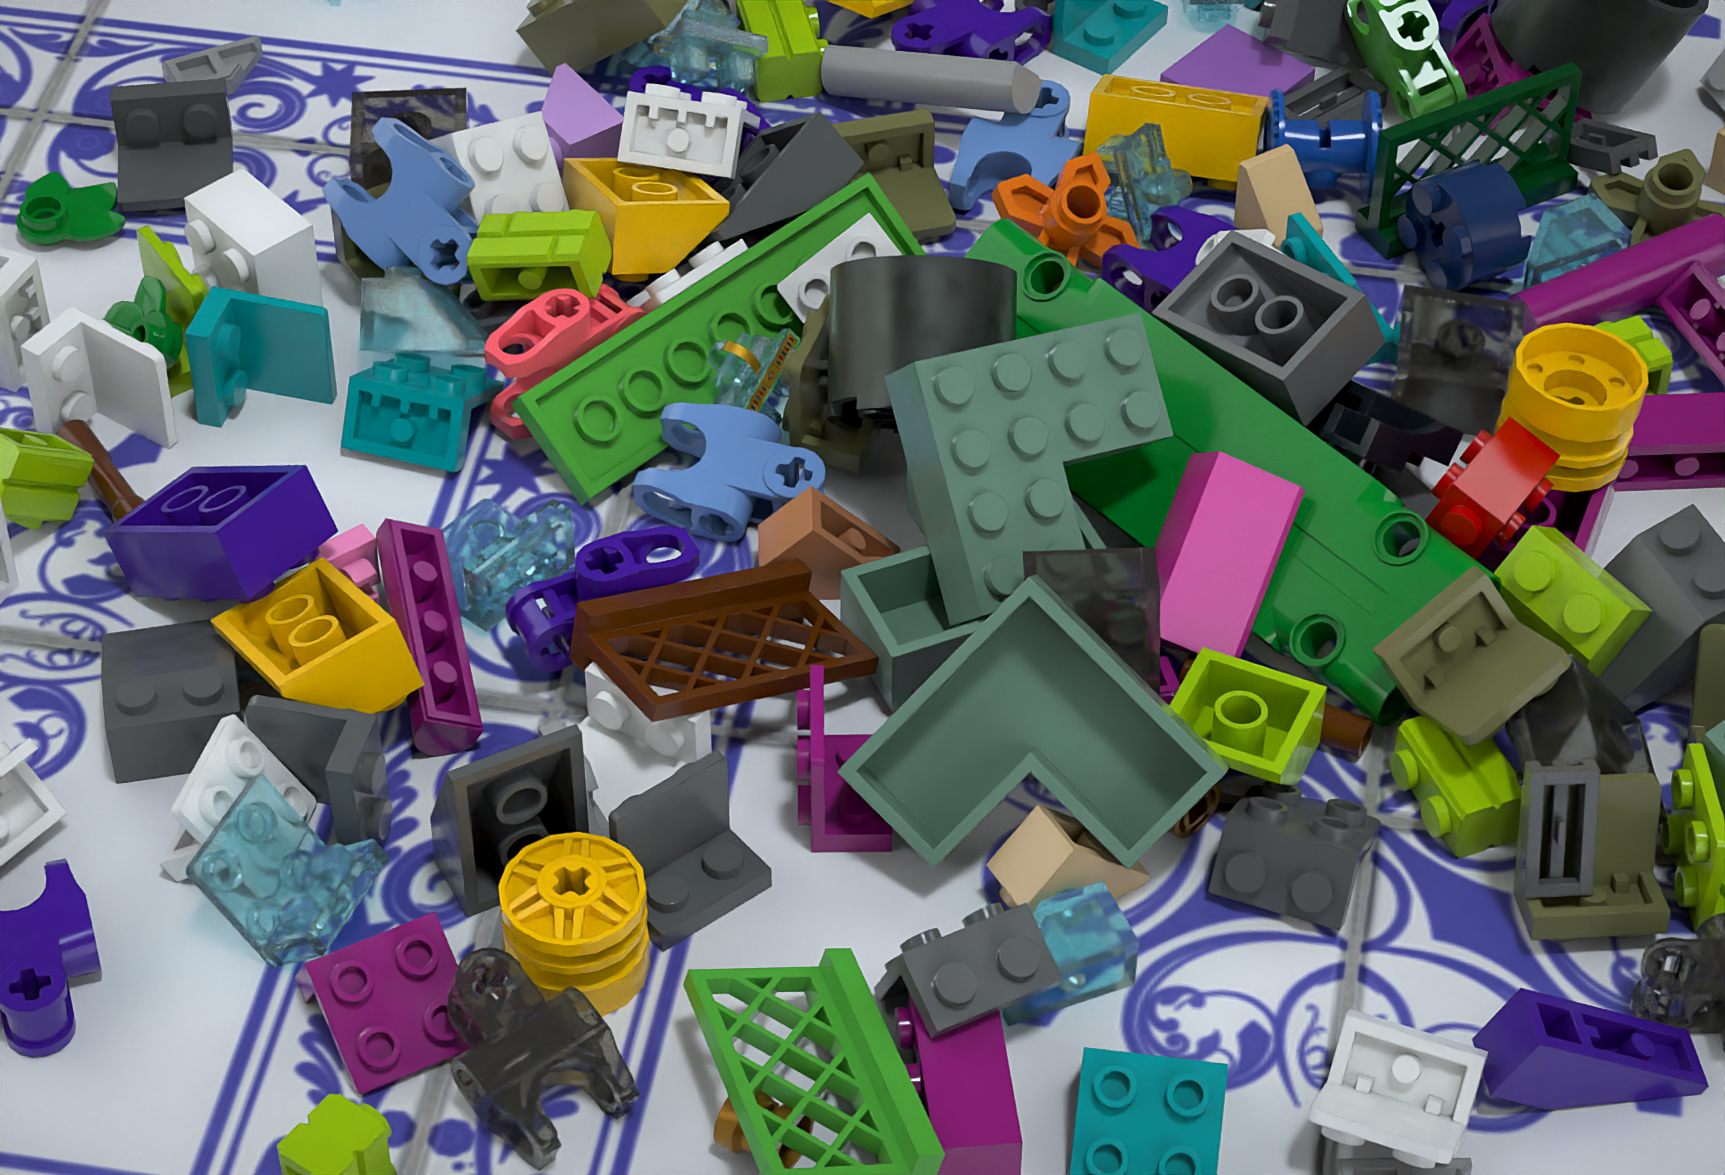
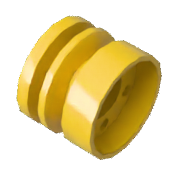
M1573 323L1542 326L1525 335L1516 349L1508 378V393L1502 401L1501 415L1497 420L1495 433L1510 416L1558 453L1560 458L1545 475L1554 484L1551 488L1552 490L1580 492L1599 489L1616 479L1625 464L1628 446L1634 434L1633 424L1640 414L1649 384L1647 365L1635 348L1617 335L1597 327Z
M572 832L549 835L525 846L506 865L498 886L505 961L510 987L526 1006L546 1017L568 1021L601 1018L626 1006L644 987L651 966L647 928V891L642 866L627 848L605 836Z

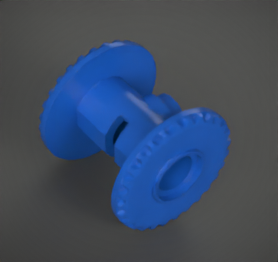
M1282 89L1271 90L1266 108L1263 153L1288 144L1294 149L1306 183L1310 188L1329 189L1336 186L1337 179L1343 174H1359L1361 201L1363 204H1370L1379 131L1383 130L1379 93L1373 90L1366 91L1361 121L1329 120L1327 127H1319L1318 120L1285 119Z

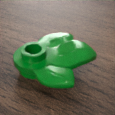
M55 171L39 178L27 188L25 192L26 200L21 204L20 212L16 218L18 234L30 243L43 246L54 245L63 239L82 242L100 240L117 233L126 224L124 216L113 212L117 203L116 183L109 182L80 188H70L64 177Z
M144 276L137 289L134 302L120 301L114 303L103 320L126 335L142 343L145 342L153 345L163 354L168 369L174 365L181 353L183 330L180 324L172 321L171 317L166 313L167 292L163 283L157 278Z

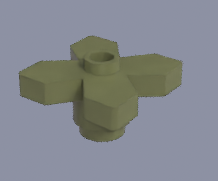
M1683 149L1659 157L1657 165L1647 172L1644 181L1625 172H1619L1614 175L1605 174L1593 178L1590 181L1586 195L1600 220L1633 227L1626 239L1624 249L1711 213H1717L1725 219V205L1700 200L1706 171L1690 149Z

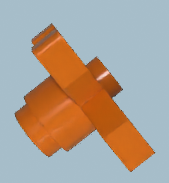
M1096 152L1067 160L1060 169L1055 191L1030 175L1024 174L998 183L991 193L1001 219L1008 218L1027 232L1037 235L1036 238L1050 249L1062 253L1074 266H1076L1077 258L1080 256L1102 270L1103 253L1112 246L1129 244L1141 249L1130 223L1107 215L1104 194L1111 180L1100 155Z

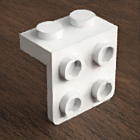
M1349 1009L1345 1015L1327 1083L1312 1102L1308 1120L1323 1126L1321 1132L1324 1136L1343 1144L1361 1146L1365 1140L1393 1148V1157L1412 1166L1434 1168L1436 1162L1449 1164L1466 1133L1488 1051Z

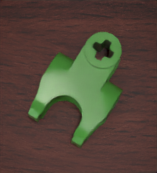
M1346 0L1344 9L1345 20L1357 48L1372 77L1390 90L1398 113L1404 122L1467 99L1464 83L1455 66L1448 60L1437 39L1438 21L1427 0ZM1361 3L1365 7L1369 25L1363 23L1358 17L1357 7Z

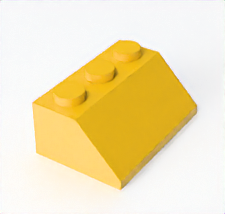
M1104 74L1090 93L1083 155L1092 152L1098 153L1107 173L1125 174L1129 172V167L1152 170L1151 177L1161 180L1149 125L1159 128L1168 169H1181L1187 171L1191 176L1208 178L1207 185L1214 188L1237 190L1239 163L1260 155L1268 97ZM1170 179V182L1184 181V179Z
M564 158L563 188L569 209L596 210L599 212L612 247V258L607 270L615 279L627 282H642L648 280L649 274L669 272L729 215L730 202L694 173L617 161V158Z
M324 557L275 583L274 590L267 596L251 603H240L210 620L215 631L284 698L339 709H353L363 713L375 714L396 708L404 702L408 694L425 685L396 620Z

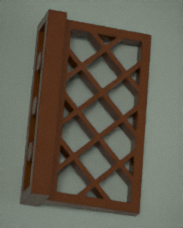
M799 559L577 602L569 655L571 661L582 672L594 661L651 722L810 688V665H824V685L876 674L879 657L809 591L812 571ZM804 618H805L812 626L803 624ZM773 637L805 645V648L801 649L770 640ZM716 649H720L750 657L749 661L715 653ZM815 649L841 654L843 657L837 658L817 653ZM662 660L694 668V671L690 673L662 666L659 663ZM764 660L792 668L782 670L760 664V662ZM705 672H710L736 680L726 682L706 677L704 674ZM649 684L680 692L659 696Z

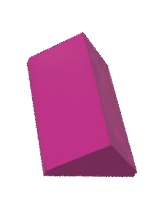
M1221 451L1191 454L1129 610L1127 634L1188 655L1191 653L1198 655L1201 648L1205 647L1240 659L1305 489Z

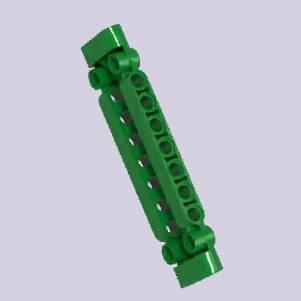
M1005 218L991 224L963 258L999 263L1017 272L1016 340L1141 312L1174 436L1138 450L1064 467L1070 492L1152 554L1189 457L1193 453L1221 451L1301 486L1305 489L1303 498L1250 632L1281 656H1284L1286 653L1309 671L1318 681L1327 685L1370 720H1373L1378 726L1384 728L1397 722L1411 706L1379 662L1372 649L1472 566L1487 574L1499 594L1502 584L1500 577L1431 528L1419 514L1405 509V504L1383 484L1099 277H1096L1094 280L1076 268L1062 253L1050 249L1012 220ZM1063 281L1059 288H1057L1054 292H1051V290L1056 284ZM1420 539L1417 549L1412 554L1399 557L1402 547L1408 541ZM1331 639H1337L1333 652L1324 658L1317 659L1320 647Z

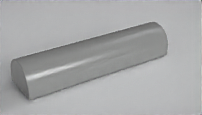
M837 45L825 46L821 63L823 86L833 96L1027 114L1032 111L1038 101L1043 81L1037 74L1016 61Z

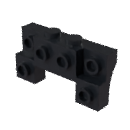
M1353 379L1306 426V429L1324 442L1327 440L1335 444L1334 449L1371 475L1377 464L1399 474L1402 473L1407 462L1420 468L1425 457L1449 466L1464 435V432Z

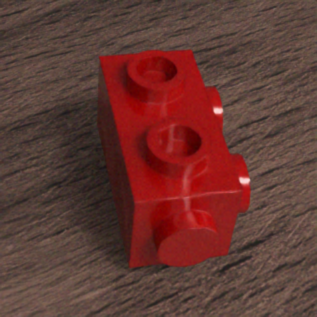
M1510 416L1493 436L1482 429L1459 458V460L1467 465L1465 470L1454 462L1430 492L1440 501L1424 521L1475 560L1479 558L1492 541L1503 549L1527 519L1517 510L1521 507L1531 514L1554 486L1545 475L1560 458V455Z

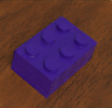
M306 465L191 467L102 533L136 597L164 598L165 601L191 598L201 599L205 603L219 599L239 600L241 603L246 604L257 601L271 593L276 586L274 580L289 569L301 567L314 560L320 554L319 546L339 531Z

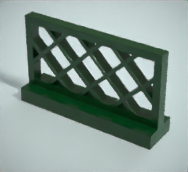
M1573 62L1380 130L1371 202L1369 206L1357 210L1355 228L1386 260L1413 251L1414 249H1408L1403 245L1397 228V219L1406 214L1405 205L1409 191L1396 195V193L1407 181L1414 185L1417 180L1452 168L1455 163L1460 165L1479 158L1480 163L1489 165L1496 162L1509 173L1525 200L1526 208L1575 191L1579 172L1567 162L1582 70ZM1559 88L1558 94L1542 112L1536 109L1551 91ZM1516 104L1495 129L1489 126L1503 108ZM1530 115L1536 118L1515 143L1509 140ZM1468 121L1447 147L1441 143L1455 125ZM1552 129L1550 144L1546 141L1538 143ZM1482 132L1488 135L1486 140L1468 160L1461 157ZM1420 139L1403 160L1397 164L1398 146ZM1503 146L1509 149L1503 157L1491 161ZM1434 150L1441 153L1420 178L1414 175L1416 170Z

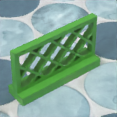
M825 948L819 966L688 969L683 983L684 989L761 1175H937L945 1153L851 948ZM777 992H805L810 1010L805 1013L776 997L775 994ZM712 994H729L749 1006L740 1015L716 1002ZM762 1012L793 1031L784 1040L757 1025L753 1020ZM803 1037H806L828 1049L832 1057L831 1063L827 1064L797 1047V1044ZM738 1038L771 1056L763 1067L735 1051L733 1044ZM783 1063L812 1079L815 1083L806 1092L774 1074L775 1071ZM828 1088L851 1101L856 1113L851 1117L819 1099L820 1095ZM759 1091L768 1094L793 1109L786 1120L758 1105L755 1096ZM804 1116H807L837 1133L838 1136L831 1145H828L796 1126ZM851 1141L874 1154L878 1164L864 1165L841 1151ZM784 1144L817 1164L810 1168L785 1169L777 1150Z

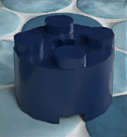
M1480 158L1417 180L1408 192L1405 205L1406 214L1397 219V228L1401 242L1408 249H1414L1423 268L1426 270L1431 287L1434 291L1440 293L1463 289L1518 268L1528 258L1532 243L1531 235L1524 237L1521 235V223L1517 211L1526 208V203L1514 179L1500 164L1494 162L1484 165L1480 163Z

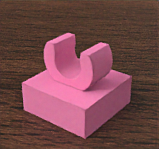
M364 524L329 539L319 546L320 554L309 564L324 557L375 603L380 601L379 594L372 588V586L381 583L376 538Z

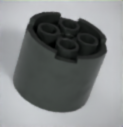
M1498 0L1497 8L1490 15L1499 41L1525 72L1530 71L1535 66L1542 73L1573 62L1582 70L1576 107L1597 114L1610 115L1620 112L1705 13L1709 0Z
M934 255L870 257L843 262L832 267L830 270L827 420L841 427L857 429L862 428L863 418L873 420V426L876 428L893 429V433L899 434L884 377L916 361L1016 340L1017 272L1008 266L995 262Z

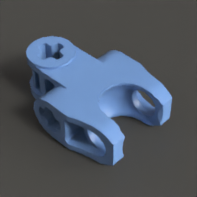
M1043 80L1038 101L1032 111L1027 114L1005 112L1000 122L977 116L970 120L960 138L959 152L950 181L951 207L965 211L971 210L982 195L993 191L998 183L1024 174L1030 175L1055 191L1062 166L1067 160L1082 156L1084 148L1083 142L1069 139V130L1067 125H1065V121L1069 113L1071 97L1064 86L1054 81Z
M382 117L371 131L377 144L389 157L392 166L391 184L386 193L379 199H376L358 183H354L348 178L338 180L332 177L322 189L328 204L342 222L349 238L375 264L385 271L399 276L413 261L425 276L434 283L443 285L456 283L475 284L467 266L466 256L474 238H478L477 230L480 225L460 206L475 188V182L445 149L429 142L398 119Z
M680 402L666 405L660 418L662 440L669 443L671 447L699 457L701 460L692 467L679 471L647 468L646 470L638 471L633 483L635 505L649 515L664 520L676 527L685 528L688 534L723 542H734L742 538L748 521L760 524L808 487L813 486L826 495L823 489L825 486L826 469L822 459L815 452L806 448L779 444L782 435L780 427L774 420L764 414L727 404ZM682 424L691 425L697 428L699 431L688 429ZM799 464L804 465L805 477L799 475ZM656 493L662 494V495H664V496H666V497H669V498H671V499L663 498V497L657 495Z

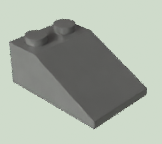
M821 112L761 130L738 156L735 179L720 177L712 186L716 192L730 202L729 215L695 248L716 241L726 240L794 215L801 216L851 184L850 180L863 166V160Z
M1231 230L1151 313L1154 318L1305 428L1385 343L1365 293L1234 230Z
M1694 504L1636 535L1603 568L1652 609L1653 612L1581 698L1582 703L1602 729L1695 678L1701 630L1709 624H1725V542Z
M211 619L102 634L101 685L105 730L116 784L190 774L222 718L234 714L244 723L235 649L215 631L210 621Z
M577 724L446 773L430 816L436 865L467 918L500 905L498 886L505 867L525 846L549 835L572 832L589 834L583 738Z

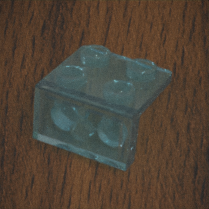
M485 498L442 529L459 613L485 632L505 618L506 604L511 596L520 588L532 582L558 577L575 565L572 510L554 498L533 514L527 515L522 519H519L492 500Z
M265 776L251 778L187 865L186 875L262 959L273 968L324 956L390 857L374 838L346 846L335 844L328 848Z

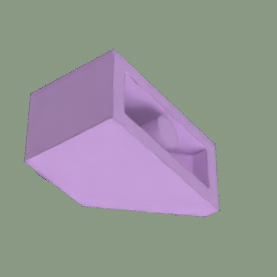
M566 63L557 66L541 112L559 175L563 180L564 158H618L624 117Z

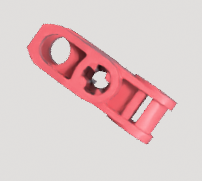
M601 284L596 298L588 299L577 290L562 288L544 293L521 307L507 322L489 336L484 348L486 363L496 367L506 378L516 377L511 385L493 399L490 408L491 423L512 439L533 437L521 418L508 414L514 410L511 403L523 393L648 313L640 307H630L620 300L619 294L607 284ZM512 344H521L525 353L512 355L502 350Z

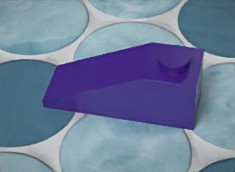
M1520 988L1472 1038L1475 1048L1488 1051L1483 1077L1489 1095L1538 1108L1558 1109L1701 1095L1709 1087L1688 1030Z

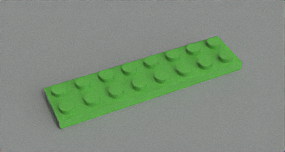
M870 172L523 393L511 403L581 506L670 447L669 443L662 440V425L660 422L666 405L680 402L733 405L759 387L789 333L797 339L793 350L798 349L802 342L804 323L779 293L777 285L866 214L870 213L902 255H927ZM727 340L747 348L755 355L761 366L756 376L752 367L745 360L732 352L722 350ZM682 424L683 426H685V427L688 428V429H692V430L697 429V428H695V427H693V426H691V425Z

